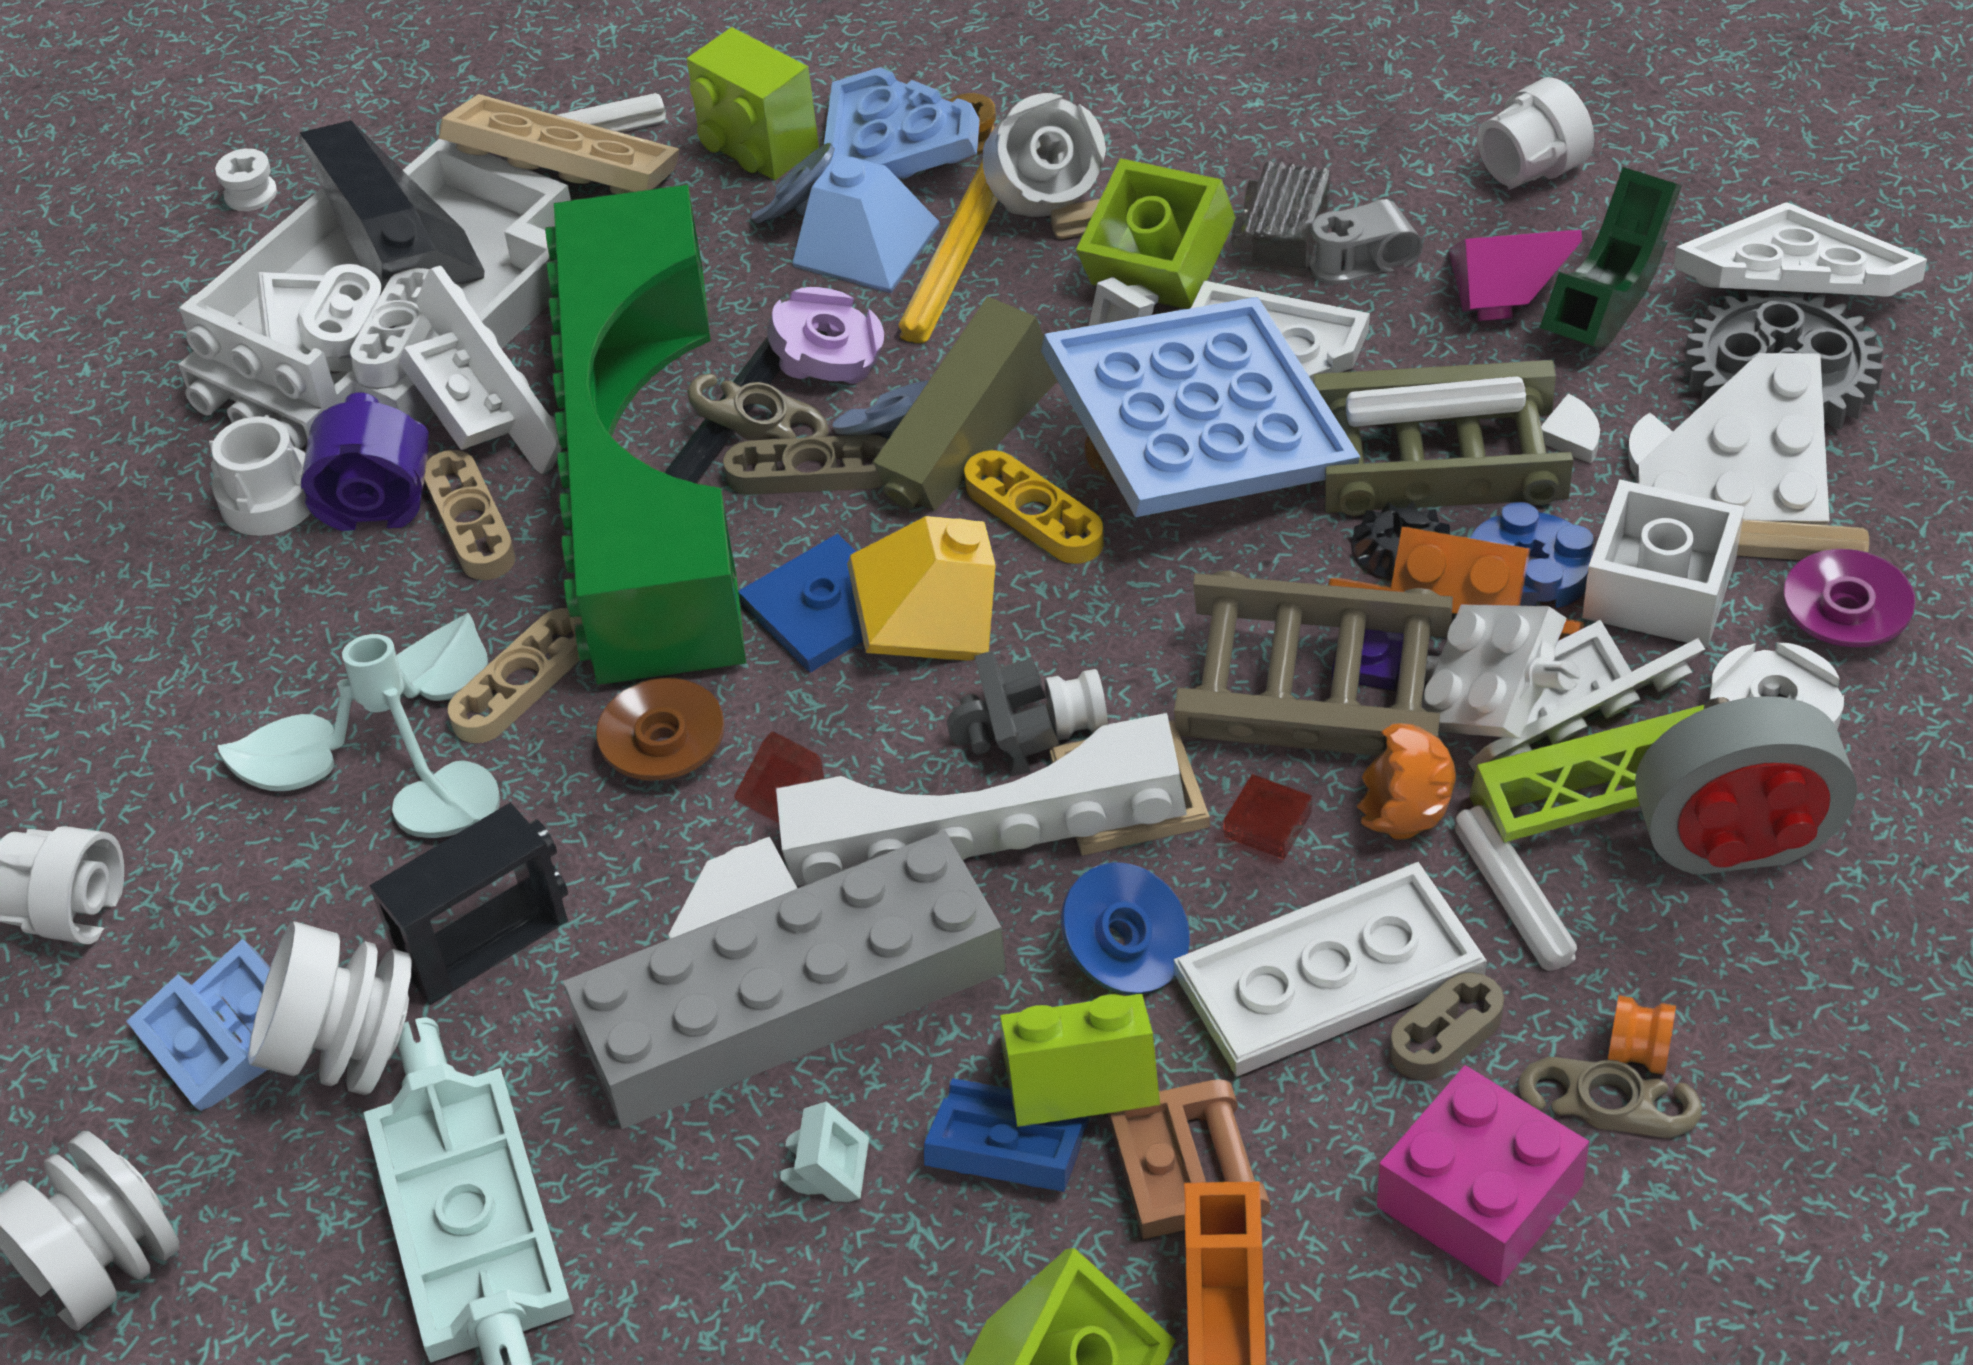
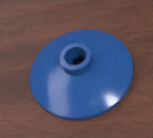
M1121 862L1105 863L1091 868L1080 876L1065 896L1061 911V929L1065 945L1076 965L1096 984L1119 994L1136 995L1154 992L1176 977L1174 975L1173 959L1188 954L1190 944L1189 924L1179 899L1171 888L1158 876L1133 864ZM1109 928H1113L1121 934L1125 942L1124 945L1113 938Z

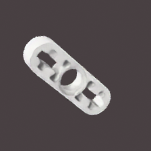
M411 268L394 274L388 281L378 302L350 349L355 378L360 384L373 388L387 387L399 382L406 375L405 370L398 362L404 347L424 341L432 327L416 303L429 269ZM397 325H407L400 328H389Z

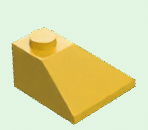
M925 516L850 555L847 566L866 653L970 661L975 660L976 655L989 652L996 565L985 522Z

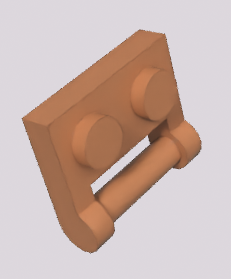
M1210 1080L1159 1091L1160 1105L1108 1113L1109 1124L1143 1239L1185 1230L1184 1183L1206 1182L1187 1120L1195 1118L1202 1121L1206 1120L1225 1182H1258L1254 1179L1234 1116V1112L1238 1108L1237 1099L1231 1083L1227 1080ZM1260 1182L1261 1217L1270 1212L1271 1205L1265 1186Z

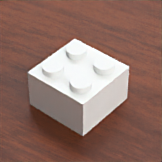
M1619 480L1588 567L1582 619L1595 622L1601 620L1604 624L1686 643L1699 638L1703 647L1708 648L1736 561L1745 507Z

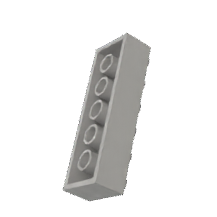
M944 830L564 980L563 984L575 1026L621 1128L624 1129L1006 972L1002 927L947 832Z

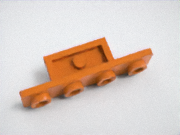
M1402 527L1391 587L1343 578H1329L1328 585L1404 592L1414 588L1427 589L1440 596L1453 597L1452 613L1454 614L1458 613L1461 604L1520 606L1530 549ZM1566 619L1559 640L1567 637V634L1571 635L1583 629L1584 622Z

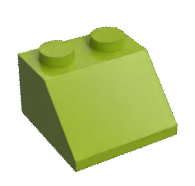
M1110 994L1100 996L1089 1002L1056 1007L1036 1005L1028 1007L1021 1012L1000 1015V1038L1017 1127L1160 1105L1154 1038L1142 994L1129 996Z

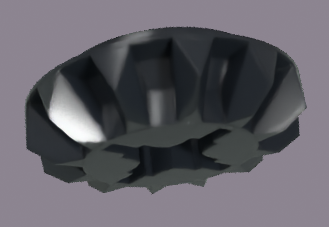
M1387 501L1381 512L1366 510L1362 523L1354 526L1353 552L1358 562L1366 570L1379 577L1392 580L1400 540L1398 537H1392L1394 528H1398L1399 532H1401L1402 527H1409L1450 535V525L1439 522L1436 509L1418 512L1413 501L1406 508L1397 509Z

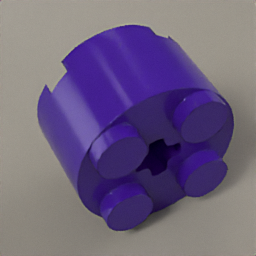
M358 392L350 394L345 398L344 403L324 410L315 418L310 427L301 476V489L303 488L306 495L305 504L309 511L323 523L341 531L355 530L356 523L362 521L388 520L387 528H402L415 518L421 504L429 447V431L426 426L394 407L379 403L377 398L368 393Z

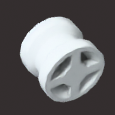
M256 149L235 150L224 155L218 161L215 167L219 183L225 188L223 192L224 200L230 208L237 211L257 210L268 205L275 198L277 193L276 184L269 177L271 172L267 156L262 151Z
M1097 669L1082 671L1078 679L1067 681L1059 676L1045 678L1047 708L1058 740L1069 739L1074 731L1088 729L1094 733L1102 725L1108 724L1105 698Z

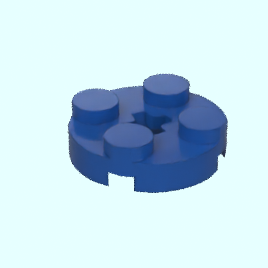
M1514 502L1504 506L1501 515L1492 517L1480 524L1470 537L1472 539L1529 548V556L1538 558L1528 562L1520 606H1536V601L1547 602L1557 599L1555 608H1559L1573 603L1586 591L1588 567L1593 555L1594 538L1590 530L1583 526L1573 525L1557 516L1538 512L1531 504Z

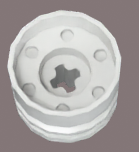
M293 921L287 927L280 941L263 987L250 1037L249 1065L296 1076L304 1067L314 1048L321 1050L319 1064L321 1084L328 1086L337 1084L348 1064L346 1081L348 1091L362 1095L370 1094L379 1081L387 1061L390 1060L396 1049L405 1023L409 1002L408 988L411 977V958L409 953L395 949L389 950L376 971L378 953L376 945L365 941L359 945L346 969L338 967L340 956L338 933Z
M82 1131L68 1142L69 1152L81 1173L60 1155L52 1154L44 1160L47 1176L56 1191V1194L48 1199L38 1189L23 1180L17 1181L0 1194V1249L23 1279L40 1297L53 1288L66 1307L57 1315L71 1329L77 1331L117 1300L115 1287L105 1269V1266L110 1262L116 1264L133 1278L142 1280L150 1273V1265L137 1241L157 1259L164 1261L180 1249L179 1239L164 1215L163 1206L153 1189L125 1158L114 1153L102 1140L89 1131Z

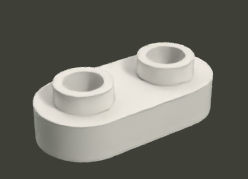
M353 264L338 265L328 270L302 315L300 338L305 347L310 351L314 348L324 352L325 357H341L349 354L351 346L380 298L381 283L378 277L370 270Z

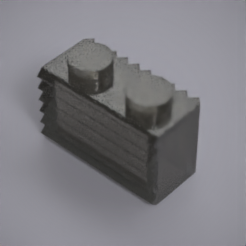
M1269 160L1264 164L1259 181L1249 180L1244 199V212L1247 215L1236 216L1231 239L1232 249L1240 250L1241 269L1306 278L1317 245V241L1314 240L1312 235L1313 221L1319 215L1326 213L1329 208L1330 171L1324 167L1318 170L1315 166H1312L1308 169L1304 164L1296 167L1293 163L1286 166L1282 161L1275 165Z

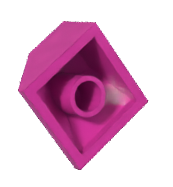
M1582 229L1464 239L1450 247L1449 254L1463 312L1477 311L1478 321L1512 319V308L1529 304L1582 242Z

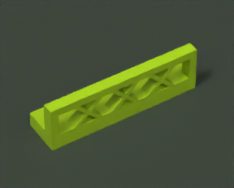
M1704 705L1478 764L1469 797L1474 806L1482 805L1489 809L1503 842L1638 807L1640 803L1635 788V777L1638 766L1646 751L1672 726L1694 713L1704 710ZM1611 781L1603 795L1587 798L1574 792L1578 789ZM1619 785L1625 787V789L1616 791ZM1548 798L1543 809L1539 812L1514 818L1511 812V807ZM1556 802L1563 804L1562 806L1554 807Z

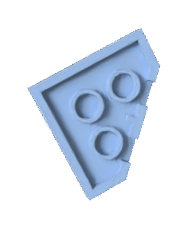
M879 67L832 82L824 144L831 143L835 148L832 160L836 154L884 165L897 178L903 179L919 171L946 163H958L966 157L976 155L980 119L971 103L959 98L954 102L943 99L939 91L914 80L905 84L896 80L893 72Z

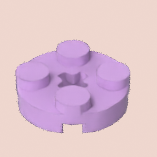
M806 287L792 291L788 301L781 303V300H779L774 305L767 336L773 351L780 357L779 366L785 374L797 379L811 376L822 380L844 381L854 384L864 380L868 376L870 369L877 363L884 341V330L880 320L870 309H868L865 317L859 310L853 308L854 298L843 292L821 287ZM817 331L827 332L828 336H825Z

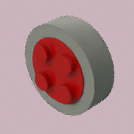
M1776 696L1749 697L1732 701L1725 697H1716L1709 700L1704 705V710L1696 712L1664 732L1650 746L1641 759L1635 777L1637 797L1655 850L1672 866L1697 875L1785 865L1804 857L1823 845L1838 832L1849 818L1857 799V782L1833 721L1827 714L1811 704L1796 699Z

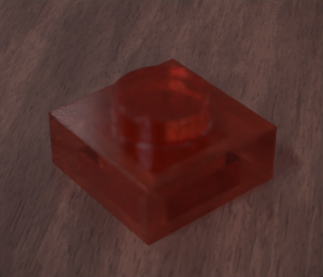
M1251 774L1224 819V837L1285 859L1312 813L1313 796Z

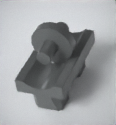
M993 650L976 655L975 660L986 701L979 700V697L975 694H968L961 698V705L956 707L947 719L950 738L958 745L971 744L972 751L976 754L988 752L991 748L990 740L996 739L999 749L1005 751L1011 776L1031 773L1027 756L1059 745L1055 727L1046 703L1015 713L1014 708L1046 698L1033 658L1000 667Z

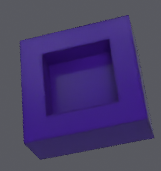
M1365 629L1359 685L1395 691L1400 670L1404 634ZM1334 660L1333 667H1332V680H1333L1335 660Z

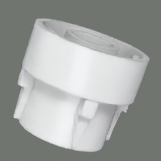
M1547 77L1512 94L1506 101L1504 111L1481 124L1476 143L1488 171L1496 180L1508 186L1510 190L1531 180L1534 181L1543 175L1548 179L1556 178L1585 162L1593 151L1594 131L1589 113L1575 91L1561 80Z
M268 415L244 418L228 425L216 436L214 441H209L213 457L211 462V469L214 475L212 491L221 516L229 527L247 535H271L296 526L311 514L305 504L306 495L303 488L301 489L305 453L292 445L288 430L281 422L269 418Z
M68 826L57 827L54 831L27 829L26 833L11 832L0 840V922L21 926L23 932L40 935L44 938L80 944L96 942L104 928L73 923V918L76 912L94 915L102 907L116 906L119 901L124 884V859L117 839L110 833Z

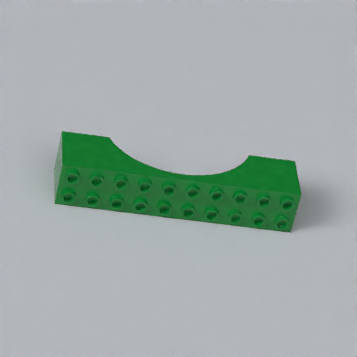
M680 185L554 203L555 226L545 227L549 258L550 261H553L547 262L551 294L553 297L558 296L556 298H549L554 333L560 332L558 335H551L552 352L556 370L563 371L553 373V382L558 408H565V411L555 412V420L560 447L568 449L565 452H558L557 458L563 489L570 488L569 493L560 494L563 525L565 531L572 530L573 535L562 536V547L567 573L575 572V578L564 580L569 616H578L582 619V623L575 624L576 643L580 661H592L597 685L746 664L737 573L721 488L692 483L654 469L632 456L612 437L616 425L628 404L654 375L685 353L711 341L703 266L689 186Z

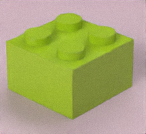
M733 27L686 58L690 78V92L693 97L698 125L697 134L701 143L709 151L716 153L720 150L736 159L746 171L750 173L758 171L773 180H777L819 148L809 67Z
M1120 158L1081 237L1076 252L1092 285L1097 286L1098 282L1113 277L1127 286H1144L1159 296L1158 303L1190 309L1203 282L1208 280L1236 217L1222 179Z

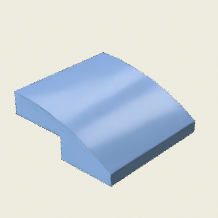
M241 939L192 985L177 974L126 1021L193 1106L200 1111L215 1105L267 1071V1069L249 1065L248 1051L255 1015L270 966L244 939ZM216 1011H219V1013L223 1016V1018L225 1019L224 1022L215 1013ZM233 1032H235V1033L239 1036V1038L242 1040L241 1043H240L239 1040L234 1036Z

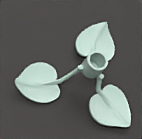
M469 613L430 633L397 655L392 640L384 635L369 634L349 642L342 652L348 679L340 680L337 683L340 699L334 729L331 723L322 717L313 714H300L265 725L239 741L218 745L220 756L227 767L248 784L269 791H290L303 788L324 778L334 768L331 750L338 749L344 744L352 698H354L356 702L363 705L370 712L391 710L415 770L422 780L404 787L393 801L392 811L395 821L406 833L424 838L456 835L495 812L500 807V794L496 780L487 769L476 763L464 760L455 761L444 766L433 775L425 762L400 702L401 694H404L407 698H414L420 693L425 698L435 701L451 699L489 664L487 652Z

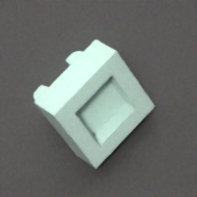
M827 1101L804 1108L801 1128L790 1134L786 1140V1147L796 1155L795 1166L782 1170L780 1178L798 1193L807 1195L824 1194L831 1201L839 1202L858 1200L861 1198L869 1137Z

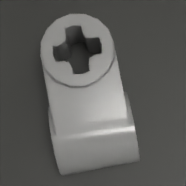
M1387 199L1376 200L1367 205L1342 211L1326 212L1319 215L1313 221L1312 235L1314 240L1317 241L1316 255L1310 262V271L1317 280L1328 284H1342L1381 272H1392L1394 270L1391 267L1404 264V267H1409L1416 262L1423 248L1422 239L1397 205ZM1345 261V268L1341 270V262Z

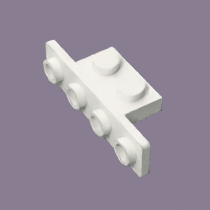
M442 266L429 269L416 303L439 336L404 347L398 362L461 450L509 433L534 469L541 474L551 470L557 460V453L562 450L558 440L555 418L547 413L531 391L525 376L516 370L498 345L494 333L484 326L471 308L462 289L453 283Z
M1599 620L1557 642L1554 661H1573L1578 665L1580 679H1572L1578 683L1577 686L1571 690L1562 688H1547L1544 690L1530 712L1521 738L1502 737L1484 747L1468 763L1475 772L1478 764L1531 751L1530 744L1548 736L1552 745L1561 743L1588 727L1583 717L1601 709L1605 718L1608 719L1640 701L1636 690L1653 683L1657 691L1661 692L1682 681L1693 673L1688 663L1703 652L1705 648L1699 638L1631 672L1604 624Z

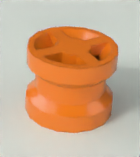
M1618 995L1608 1060L1619 1061L1625 1064L1628 1062L1644 1064L1650 1073L1665 1075L1676 1005L1661 1003L1655 1008L1642 1007L1632 997Z

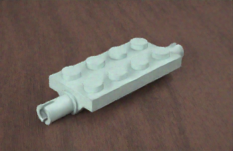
M430 1018L415 1019L421 1039L418 1043L413 1039L409 1022H405L397 1044L406 1075L402 1081V1089L392 1103L363 1113L424 1349L430 1363L479 1346L484 1365H532L523 1331L573 1315L574 1311L501 1068L474 1077L457 1072L453 1066L448 1065L439 1037V1027L434 1020Z

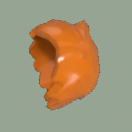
M1397 723L1381 731V734L1386 736L1387 749L1364 771L1362 779L1369 790L1357 804V808L1366 814V816L1361 818V824L1364 827L1389 834L1393 839L1401 840L1409 839L1421 831L1433 828L1447 812L1456 782V772L1451 755L1439 738L1414 724Z

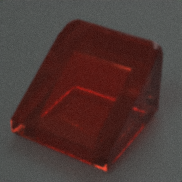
M771 731L762 742L734 795L735 800L779 823L776 788L825 779L822 760L820 756L809 749Z

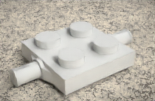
M1461 604L1456 618L1449 627L1448 638L1442 654L1439 656H1427L1425 681L1429 682L1425 688L1422 708L1427 712L1440 713L1439 732L1521 738L1530 712L1543 691L1547 688L1571 690L1578 684L1572 679H1580V670L1575 662L1554 661L1555 648L1567 618L1549 606Z

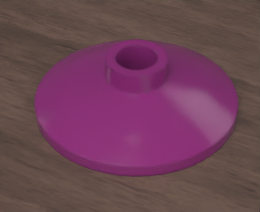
M1831 549L1811 554L1799 561L1790 570L1784 584L1783 601L1791 619L1811 636L1838 646L1869 647L1890 641L1907 628L1915 609L1913 587L1902 571L1879 556L1859 550Z

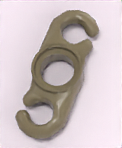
M709 373L694 379L687 390L689 404L699 416L732 429L747 440H769L774 437L778 439L796 438L795 433L791 429V425L795 423H805L814 428L813 435L804 438L827 437L829 434L827 420L815 407L786 396L775 387L766 383L754 382L740 387L733 381H723L720 389L725 394L726 399L713 401L702 395L704 389L712 388L717 384L716 376ZM748 404L763 405L771 411L773 418L764 421L753 419L746 414L743 407Z
M1549 1056L1529 1064L1519 1077L1518 1090L1523 1101L1542 1111L1546 1106V1101L1536 1089L1537 1082L1544 1079H1554L1564 1085L1566 1092L1562 1097L1552 1102V1111L1560 1116H1580L1592 1126L1603 1130H1615L1672 1139L1692 1131L1702 1115L1700 1099L1697 1093L1686 1083H1678L1673 1089V1093L1684 1106L1683 1113L1681 1115L1668 1116L1658 1111L1654 1106V1101L1667 1093V1083L1660 1079L1644 1080L1632 1067L1619 1061L1603 1060L1589 1062ZM1612 1085L1622 1089L1628 1095L1630 1102L1620 1109H1605L1597 1105L1591 1099L1589 1093L1598 1086Z

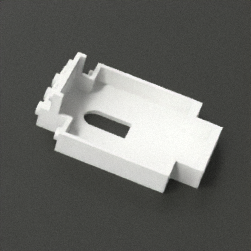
M438 139L403 171L464 229L485 270L484 278L458 284V286L464 292L467 302L484 326L494 333L498 345L502 349L549 305V298L558 297L552 296L549 284L547 262L553 261H550L545 227L555 226L554 203L571 201L568 185L531 170L514 167L506 160L491 154L471 155L463 153L456 149V143ZM323 187L197 295H193L179 307L188 332L186 334L187 341L194 350L178 364L187 387L185 391L186 397L191 405L200 413L211 415L224 402L232 399L236 402L227 410L228 417L232 423L248 417H264L268 415L269 418L278 420L287 428L292 445L300 450L308 442L310 427L315 418L329 407L344 403L345 398L353 393L360 392L373 395L378 399L379 403L394 407L420 423L425 422L434 413L407 373L402 380L393 385L380 388L367 387L356 380L352 370L350 372L342 371L330 374L323 351L314 348L306 355L262 334L257 292L259 272L325 275L328 270L338 265L353 264L361 266ZM397 325L394 328H400L407 325ZM431 327L425 340L439 336L433 327Z

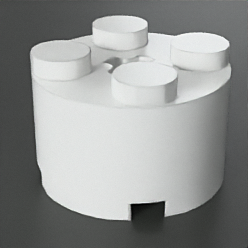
M1053 93L1036 94L1017 103L992 130L983 147V169L991 191L1005 206L1007 211L1028 217L1051 215V210L1074 204L1092 187L1104 162L1106 152L1105 140L1099 123L1092 113L1081 104L1077 106L1070 101L1062 99L1063 96ZM1038 154H1048L1051 162L1048 163L1046 159H1040Z

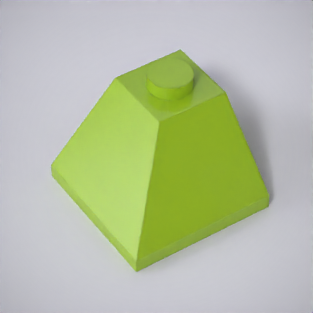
M1070 1248L1065 1249L987 1319L963 1365H1164L1176 1340L1078 1250Z

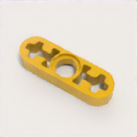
M988 450L975 454L967 461L964 474L966 491L969 497L1051 555L1066 563L1080 564L1093 560L1101 553L1104 547L1103 522L1095 512L1008 453ZM1001 474L1003 483L997 480L995 477H998ZM982 476H988L985 480H981ZM1029 502H1041L1049 506L1045 512L1037 515L1024 514L1018 510L1022 505ZM1065 530L1074 536L1066 539ZM1085 532L1087 537L1083 539L1079 535Z

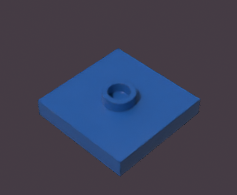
M838 533L738 591L740 604L810 673L863 642L847 566L850 555L857 551Z

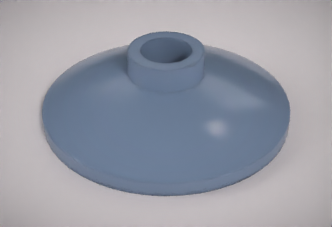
M831 143L824 144L793 168L776 185V194L772 202L766 207L753 212L751 219L758 224L782 216L792 209H795L801 216L805 215L811 188L832 161L835 151Z
M929 380L886 392L880 395L875 405L867 409H850L833 422L832 426L835 433L853 436L880 433L882 437L889 439Z

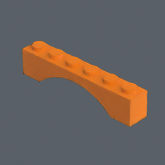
M1260 1181L1184 1183L1189 1365H1266Z

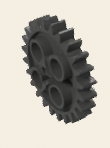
M1748 289L1746 290L1745 302L1741 303L1734 297L1725 296L1723 309L1709 305L1706 309L1705 319L1696 318L1694 320L1693 331L1687 336L1684 375L1690 376V391L1702 392L1700 404L1703 405L1758 353L1820 354L1824 421L1839 430L1843 428L1845 415L1858 419L1861 417L1863 404L1872 405L1875 391L1879 389L1883 365L1881 364L1883 348L1875 346L1877 336L1875 331H1862L1864 324L1862 316L1845 319L1847 305L1842 303L1828 309L1824 307L1825 295L1823 294L1816 296L1809 302L1803 300L1802 292L1793 291L1790 298L1781 297L1779 291L1769 290L1768 298H1760L1756 292Z

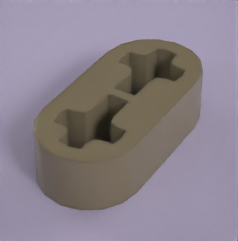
M1474 972L1461 973L1448 979L1400 1018L1393 1027L1390 1043L1392 1064L1403 1075L1422 1081L1436 1079L1448 1072L1489 1038L1501 1025L1504 996L1501 987L1490 977ZM1459 999L1469 1004L1476 1002L1478 999L1484 1001L1483 1013L1472 1008L1455 1020L1459 1011ZM1440 1032L1436 1037L1434 1054L1424 1048L1418 1050L1415 1054L1410 1051V1039L1413 1038L1416 1042L1422 1044Z

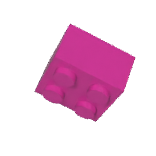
M1464 1065L1379 1163L1377 1207L1500 1287L1583 1186L1590 1141Z

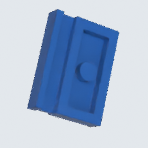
M952 1078L949 1085V1095L947 1098H943L924 1142V1165L956 1171L962 1174H972L1025 1184L1030 1187H1041L1065 1192L1082 1146V1136L1085 1128L1088 1126L1090 1116L1017 1127L1009 1088Z

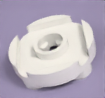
M1778 642L1776 651L1762 650L1754 652L1756 643L1741 646L1723 657L1712 674L1709 700L1716 697H1725L1732 701L1749 697H1761V695L1777 696L1782 694L1788 698L1800 700L1817 707L1827 714L1837 729L1839 727L1844 707V695L1842 696L1838 689L1840 678L1829 662L1809 649L1794 644Z

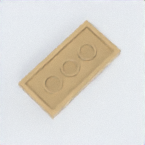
M480 94L442 117L439 139L456 143V149L463 153L471 155L493 153L507 157V162L514 167L538 169L540 166L559 171L558 176L569 182L584 184L595 181L610 185V191L615 194L654 189L673 172L679 155V149Z

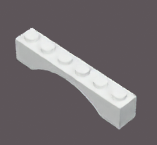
M1167 713L1102 725L1079 747L1048 767L1014 782L976 792L942 796L900 794L867 787L842 776L776 788L782 852L789 873L796 886L813 883L944 830L947 832L960 857L964 860L968 857L1008 849H1025L1034 844L1060 839L1092 836L1102 831L1138 824H1155L1165 819L1187 815L1180 771Z

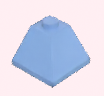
M836 154L811 188L792 264L795 268L892 293L939 228L940 222L886 166Z

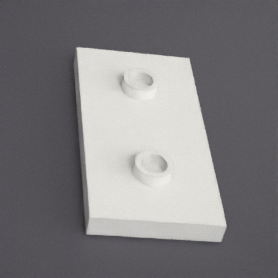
M1419 862L1173 959L1174 975L1236 1077L1423 1001L1448 979L1458 974L1474 972L1485 975L1487 962Z

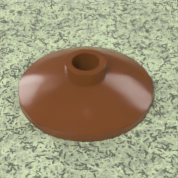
M660 678L638 683L615 696L600 715L597 723L596 737L603 758L616 771L640 780H666L685 775L708 761L721 744L725 731V721L718 700L704 687L683 679ZM662 737H670L666 740L656 741L657 739Z

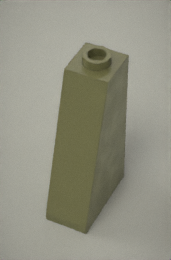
M987 296L873 461L884 484L883 491L892 501L907 509H913L917 503L935 511L965 480L964 468L967 461L977 453L993 450L1057 383L1055 375L1041 353L1044 336L1036 316Z

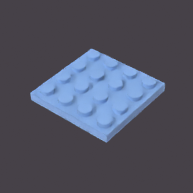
M1258 297L1044 334L1041 353L1135 517L1325 480V468L1327 466L1359 463L1360 455Z

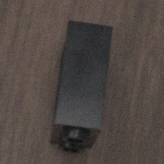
M511 802L369 885L391 949L409 953L411 958L410 981L430 1005L568 922L562 898L568 895V889L562 876L551 861V857L557 854L555 843L545 826L538 819L529 823ZM514 870L517 879L516 885L434 933L430 922L432 918Z

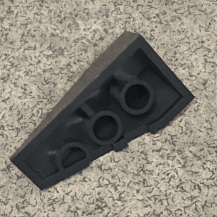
M352 120L299 132V140L360 265L373 272L381 283L380 295L394 274L411 268L431 269L442 266L453 283L457 285L484 278L485 270L464 229Z

